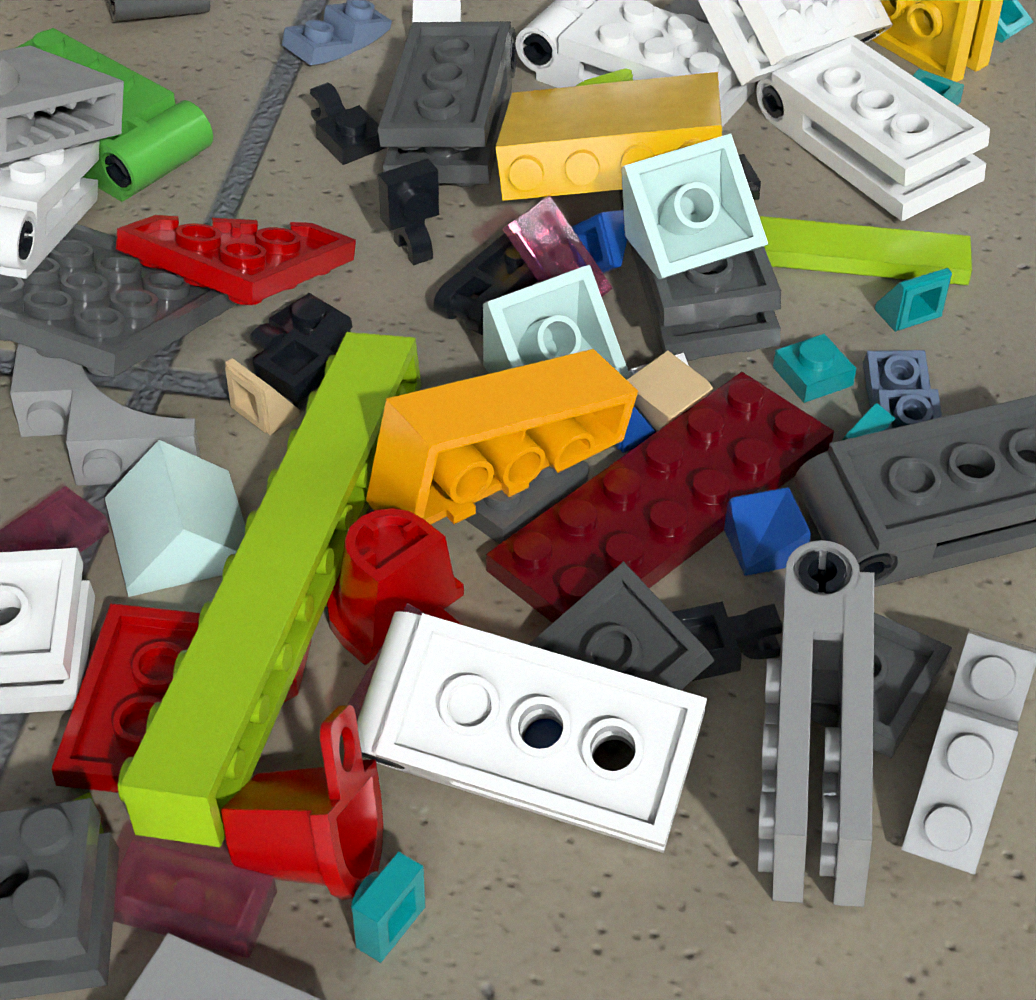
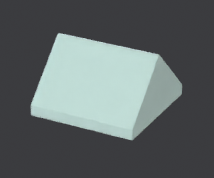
M731 134L631 163L621 168L625 237L659 280L768 245Z
M590 264L483 303V366L489 374L590 349L598 352L623 377L629 372Z
M158 440L105 497L128 597L222 576L226 559L229 555L236 554L245 536L246 526L229 471L161 440Z

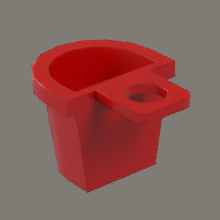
M395 508L374 510L358 518L349 527L344 542L340 575L328 599L327 607L331 631L342 646L362 664L367 665L380 655L391 620L396 611L417 615L424 613L462 625L444 610L464 596V584L455 578L453 574L446 536L420 516L407 510Z
M340 705L321 724L320 742L324 767L257 773L221 808L231 862L239 873L245 876L326 886L331 895L341 900H353L363 880L372 872L378 873L383 843V811L376 759H362L355 710L352 705ZM341 734L344 741L343 765L341 764L339 753V742Z

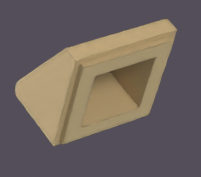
M666 351L627 379L638 390L635 404L657 432L704 399L714 389L707 379L669 351Z
M233 358L225 362L231 408L264 433L272 435L300 416L301 411L243 365Z

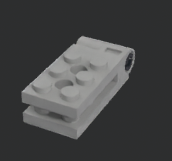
M812 541L801 545L792 552L786 564L782 659H767L766 712L763 729L762 791L760 793L758 872L773 873V901L803 903L807 841L811 704L838 705L837 727H825L821 808H823L819 876L834 877L833 905L864 907L872 846L874 573L860 572L855 556L846 547L831 541Z

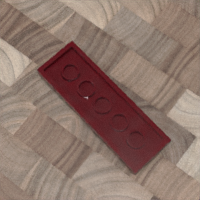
M740 372L486 554V571L552 623L623 562L648 588H651L724 531L727 504L731 498L779 489L796 476V473L804 463L828 451L829 444L833 441L834 430L744 372Z

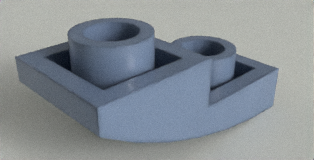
M347 0L346 3L326 5L323 21L309 20L305 25L285 27L282 46L309 65L327 63L345 57L376 41L390 30L392 20L375 10L374 4L370 1Z
M925 350L866 352L863 369L870 408L877 402L896 418L888 429L942 417L938 389H931Z

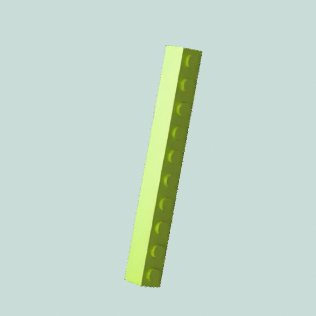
M347 332L336 355L329 356L325 367V376L318 390L310 393L306 414L299 428L291 431L287 443V452L279 468H274L270 472L266 494L258 510L251 511L248 516L245 536L236 554H231L226 559L222 582L213 600L205 602L201 609L198 630L188 650H182L176 659L173 680L162 702H156L150 710L145 736L134 757H128L121 768L118 779V794L120 800L126 804L135 835L221 848L225 838L221 808L251 779L340 574L344 542L349 527L358 518L365 515L368 510L369 504L366 502L386 398L419 391L421 388L415 337Z

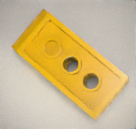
M880 0L893 25L887 31L872 39L875 43L924 71L955 82L964 78L966 67L977 72L989 65L1003 0Z

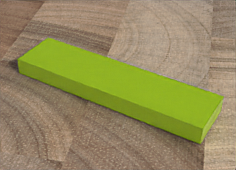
M759 216L768 241V245L764 246L772 267L905 280L948 268L952 272L950 284L969 285L972 273L971 236Z

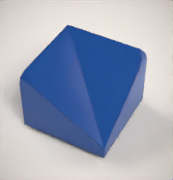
M789 487L737 496L728 501L724 531L744 576L785 569L787 560L792 552L801 545L810 542V529Z

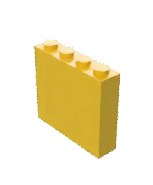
M718 72L513 92L496 144L502 200L622 190L621 168L623 166L723 136Z

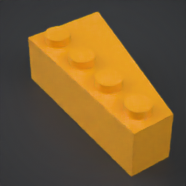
M590 349L386 398L366 502L373 510L395 508L410 511L426 520L429 524H433L445 517L453 524H456L476 514V505L474 503L500 490L508 497H511L529 488V483L538 476L541 470L551 466L559 473L623 441L638 390L598 352Z

